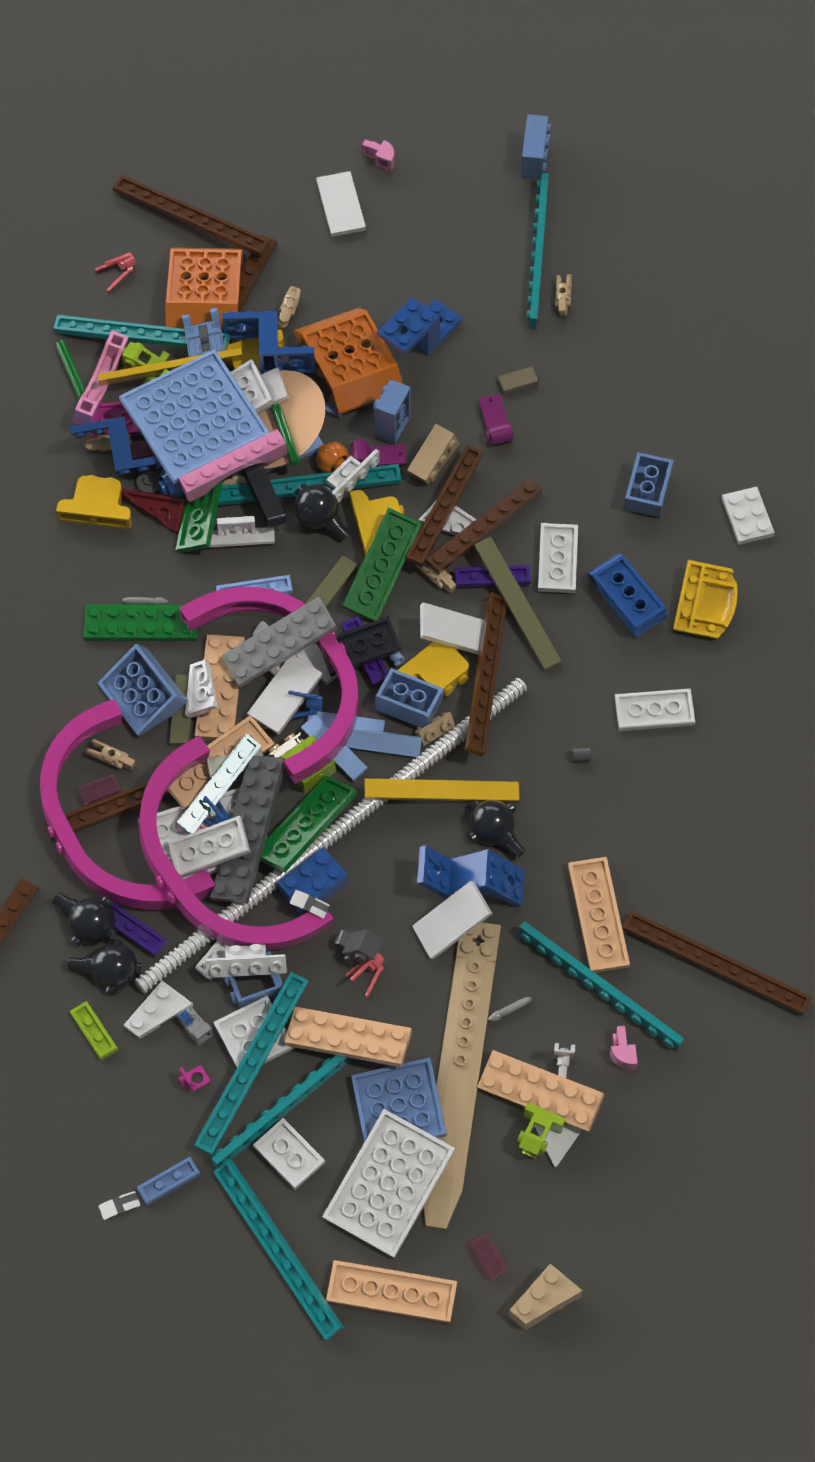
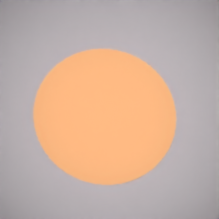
M282 370L280 372L290 399L279 404L282 407L300 456L313 444L321 431L325 418V401L320 388L311 378L296 371ZM271 408L258 414L270 433L278 429ZM286 454L272 462H264L262 464L264 468H274L289 463V459Z

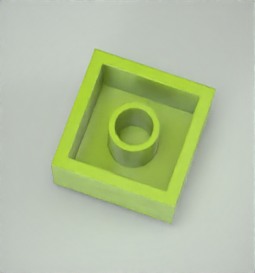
M313 735L309 736L281 755V758L287 759L315 743L317 741ZM332 760L323 769L298 782L297 785L306 793L315 787L326 775L330 777L336 772L335 761Z

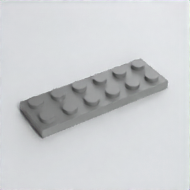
M318 596L222 656L238 686L241 688L338 628L322 599Z

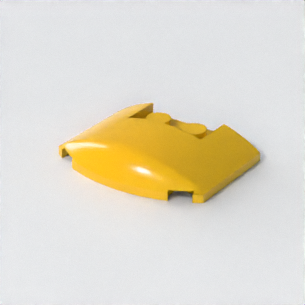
M688 560L673 630L718 639L729 626L737 604V582H735L732 575L734 574L733 569Z

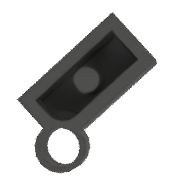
M368 929L352 933L346 930H339L333 945L343 951V960L353 965L374 960L383 939Z

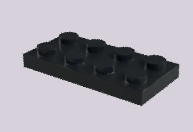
M389 616L336 635L337 641L339 643L342 642L345 646L346 654L353 668L402 651ZM323 655L330 677L337 675Z

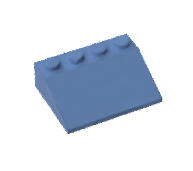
M137 643L98 682V685L110 700L115 699L122 712V716L138 736L174 715L188 701L148 648Z

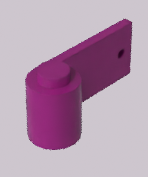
M500 394L479 398L487 432H485L487 442H490L491 445L513 441L512 427L507 422Z
M356 439L351 443V456L360 463L377 449L380 459L377 466L406 465V444L370 447L364 439Z

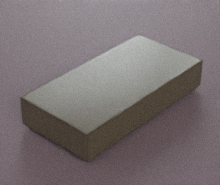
M533 367L498 376V381L504 394L538 384Z

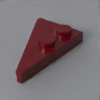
M127 489L121 490L124 498L174 533L179 534L185 505L184 498Z

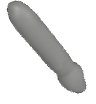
M126 597L122 599V602L137 605H164L168 603V600L162 597Z
M524 997L499 1011H495L488 1018V1021L500 1020L503 1016L529 1004L532 998Z

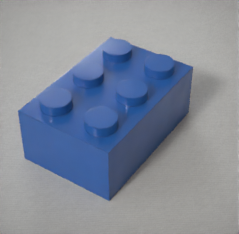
M323 847L277 882L278 892L289 904L295 890L326 902L349 884L348 874ZM290 904L300 916L309 912Z

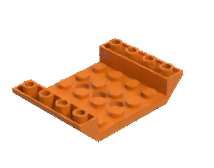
M171 248L166 294V327L184 329L182 315L189 314L192 325L211 322L210 310L217 308L220 315L221 330L224 332L222 313L238 312L241 264H243L244 249ZM183 277H190V279L184 280ZM202 277H208L206 280H201ZM220 277L226 278L225 280H218Z
M356 308L293 330L301 346L305 344L308 347H314L315 363L332 392L331 402L339 415L380 399L384 385H388L390 380L403 384L395 359L384 340L377 336L378 329L369 313L361 308ZM366 343L369 344L370 347L364 348L361 345ZM351 349L354 352L349 354L346 353L345 350ZM335 355L338 358L330 359L328 356Z

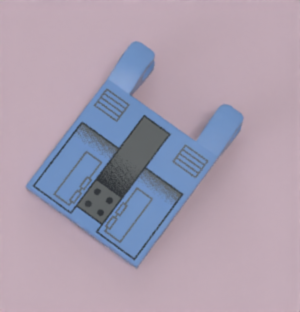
M217 308L210 310L212 321L192 325L189 314L182 315L189 357L203 355L214 349L216 352L225 351L220 315Z

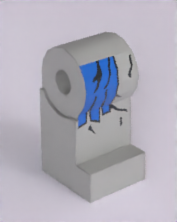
M188 1006L176 1015L186 1032L198 1046L213 1036L212 1028L207 1022L205 1023L191 1006Z

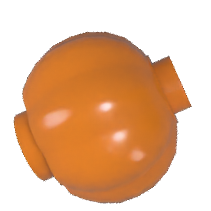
M335 441L320 445L316 456L317 467L323 473L334 472L331 468L336 470L349 458L348 450L341 443Z

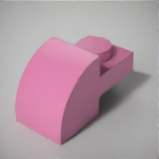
M365 139L362 144L363 155L375 159V166L391 172L394 167V149L392 145L385 140L379 145L374 141Z
M617 1026L616 1034H613L614 1046H611L610 1050L611 1059L619 1068L634 1071L637 1069L635 1044L627 1045L625 1026Z

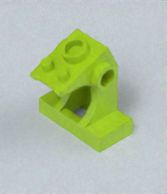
M130 342L122 351L121 357L123 360L121 364H123L124 369L166 362L170 354L163 351L158 357L147 350L143 344ZM143 356L149 361L147 364H145L144 362L139 360L138 357ZM157 375L146 377L143 384L155 379Z
M528 1102L524 1111V1117L531 1121L526 1131H521L517 1142L520 1143L519 1147L523 1149L522 1153L536 1158L537 1155L541 1156V1153L544 1154L549 1143L545 1140L550 1130L561 1133L566 1119ZM535 1124L545 1128L541 1137L531 1133Z

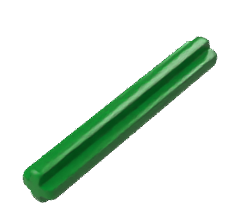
M61 340L56 343V347L80 400L86 389L65 341Z
M279 403L273 404L271 411L277 428L286 442L289 462L292 466L300 464V457L282 407Z

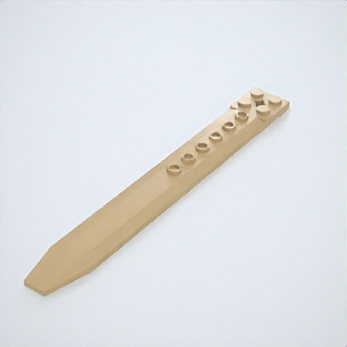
M480 923L458 941L437 1080V1090L447 1136L438 1139L454 1147L456 1150L424 1205L425 1225L429 1228L447 1229L463 1190L501 925ZM477 938H481V940L484 941V943H481L480 946H476V942L473 941Z

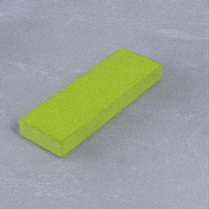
M87 1001L70 1011L71 1016L101 1061L118 1051L117 1046Z

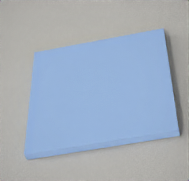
M215 349L119 396V400L173 484L179 482V477L270 433Z

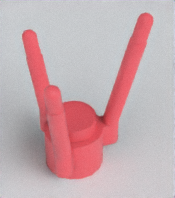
M130 252L106 261L105 265L95 269L98 272L118 264L122 270H126L111 284L107 292H110L126 275L134 271L133 266L136 265V261Z
M377 952L374 960L360 962L345 977L348 978L355 973L350 978L351 981H354L366 968L371 972L376 970L365 993L367 998L379 974L384 969L382 964L385 962V959Z

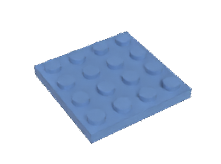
M430 1057L403 1063L402 1067L390 1066L351 1075L364 1143L383 1109L436 1138L447 1136Z

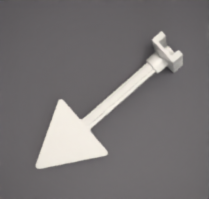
M555 1043L553 1059H557V1066H559L558 1076L566 1078L569 1062L574 1059L575 1045L571 1044L570 1050L567 1048H560L559 1050V1043ZM535 1124L534 1126L539 1137H541L545 1128ZM565 1124L561 1133L550 1130L545 1140L549 1142L546 1151L554 1167L559 1165L582 1129Z

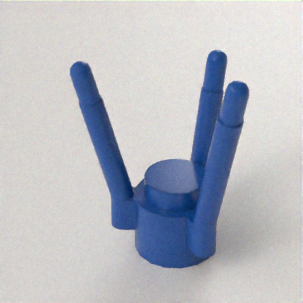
M288 691L290 695L306 698L304 701H307V709H310V711L294 714L291 719L307 715H317V711H322V696Z
M204 796V800L216 814L213 817L214 823L206 818L202 822L213 826L232 818L226 812L220 800L216 804L221 811L216 808L207 796Z

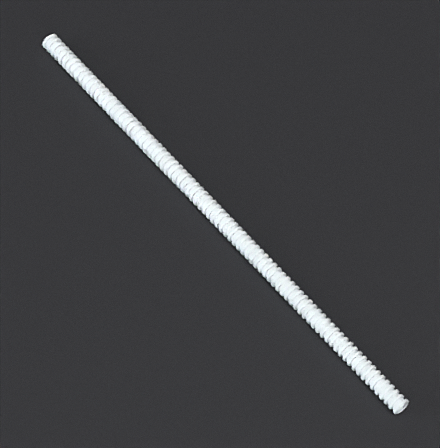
M515 678L514 681L510 682V685H506L505 688L501 689V692L494 695L490 720L496 716V713H500L501 710L505 709V706H509V703L514 702V699L516 700L518 696L527 691V687L521 679ZM467 716L465 720L461 721V724L459 723L456 727H453L452 731H448L447 734L443 735V738H439L438 741L434 742V745L429 746L430 749H425V752L420 753L421 756L418 755L416 759L407 764V767L404 766L402 770L398 771V774L395 773L389 779L415 780V777L418 778L420 774L424 773V770H428L429 767L433 766V763L438 762V759H442V756H446L447 752H451V748H456L460 741L463 742L467 738L470 717ZM362 799L361 803H357V806H353L352 810L347 811L348 814H343V818L339 817L338 821H334V825H329V828H326L325 832L320 834L286 873L275 868L273 873L270 872L269 876H265L264 880L259 881V884L256 883L252 889L249 904L231 903V906H227L226 910L223 909L221 914L218 913L217 915L231 922H234V920L238 921L239 917L244 916L243 913H248V909H253V905H258L257 902H261L262 898H267V894H272V890H277L276 887H278L277 882L322 847L327 850L328 846L331 847L333 843L337 842V839L342 838V835L345 836L346 832H350L351 828H355V824H360V820L364 821L365 817L370 816L369 813H374V810L379 809V806L381 807L383 802L386 803L388 800ZM198 929L197 933L194 932L193 936H189L188 940H184L183 944L178 945V948L175 947L173 952L170 951L168 956L165 955L164 959H160L159 963L154 964V967L151 966L149 971L146 970L144 975L141 974L139 979L136 978V986L141 992L147 993V989H152V985L156 986L157 981L161 982L163 977L166 978L167 974L172 973L171 970H176V966H181V962L185 963L186 958L190 959L191 955L196 954L195 951H200V947H205V943H210V939L214 940V938Z

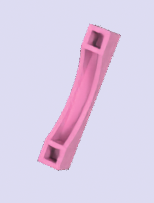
M111 331L89 385L75 408L72 423L79 425L93 422L110 385L99 386L98 375L117 370L122 359V351L127 346L128 336Z
M277 429L179 477L185 496L191 502L207 494L220 481L241 469L259 463L272 462L288 454L286 442Z

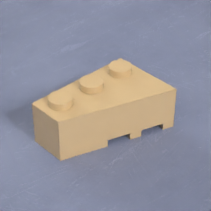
M435 424L407 469L409 474L427 485L433 482L438 472L460 445L455 434Z
M549 1264L510 1309L509 1317L521 1328L527 1330L557 1310L563 1309L574 1300L580 1299L583 1290L553 1265Z

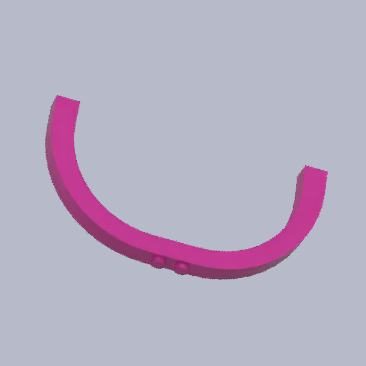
M234 587L218 590L199 597L180 607V614L186 626L192 631L213 619L230 613L260 611L286 617L305 604L288 594L268 588ZM334 631L315 642V644L332 666L340 681L342 688L340 708L332 725L320 739L306 749L284 760L285 771L294 784L308 778L329 764L347 744L357 721L359 696L355 670L346 654L345 646L342 642L339 643L337 641Z
M112 699L76 716L52 741L43 761L40 778L41 804L49 826L47 829L50 837H54L57 842L55 844L60 854L63 853L71 869L80 880L99 895L106 896L113 902L132 908L146 910L177 908L175 903L172 904L168 900L167 892L163 887L124 881L98 867L81 847L58 800V777L69 755L86 739L122 723V712L115 699ZM207 869L183 879L198 900L211 896L215 884Z
M197 736L173 751L162 761L151 776L143 795L139 815V836L145 859L156 877L155 880L160 888L163 887L167 892L168 900L172 904L175 903L182 914L203 933L230 946L259 944L266 945V950L282 949L302 943L330 927L334 918L328 911L324 918L307 912L295 920L275 926L254 927L242 925L220 917L198 900L162 848L157 830V811L164 794L172 783L186 771L209 758L210 749L202 738Z

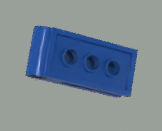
M618 553L587 573L594 587L636 638L667 619V614L665 613L667 607L624 555Z

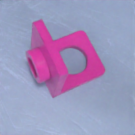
M201 1065L185 1073L182 1067L179 1068L181 1075L179 1081L184 1088H188L190 1093L210 1083V1079ZM195 1073H200L203 1076L201 1083L196 1084L192 1082L191 1078Z

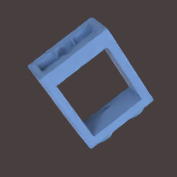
M271 951L267 952L266 955H272ZM269 974L274 987L242 998L234 979L235 976L224 977L227 987L231 986L233 990L230 993L234 1004L238 1003L239 1009L265 996H268L269 999L278 996L284 985L280 974Z

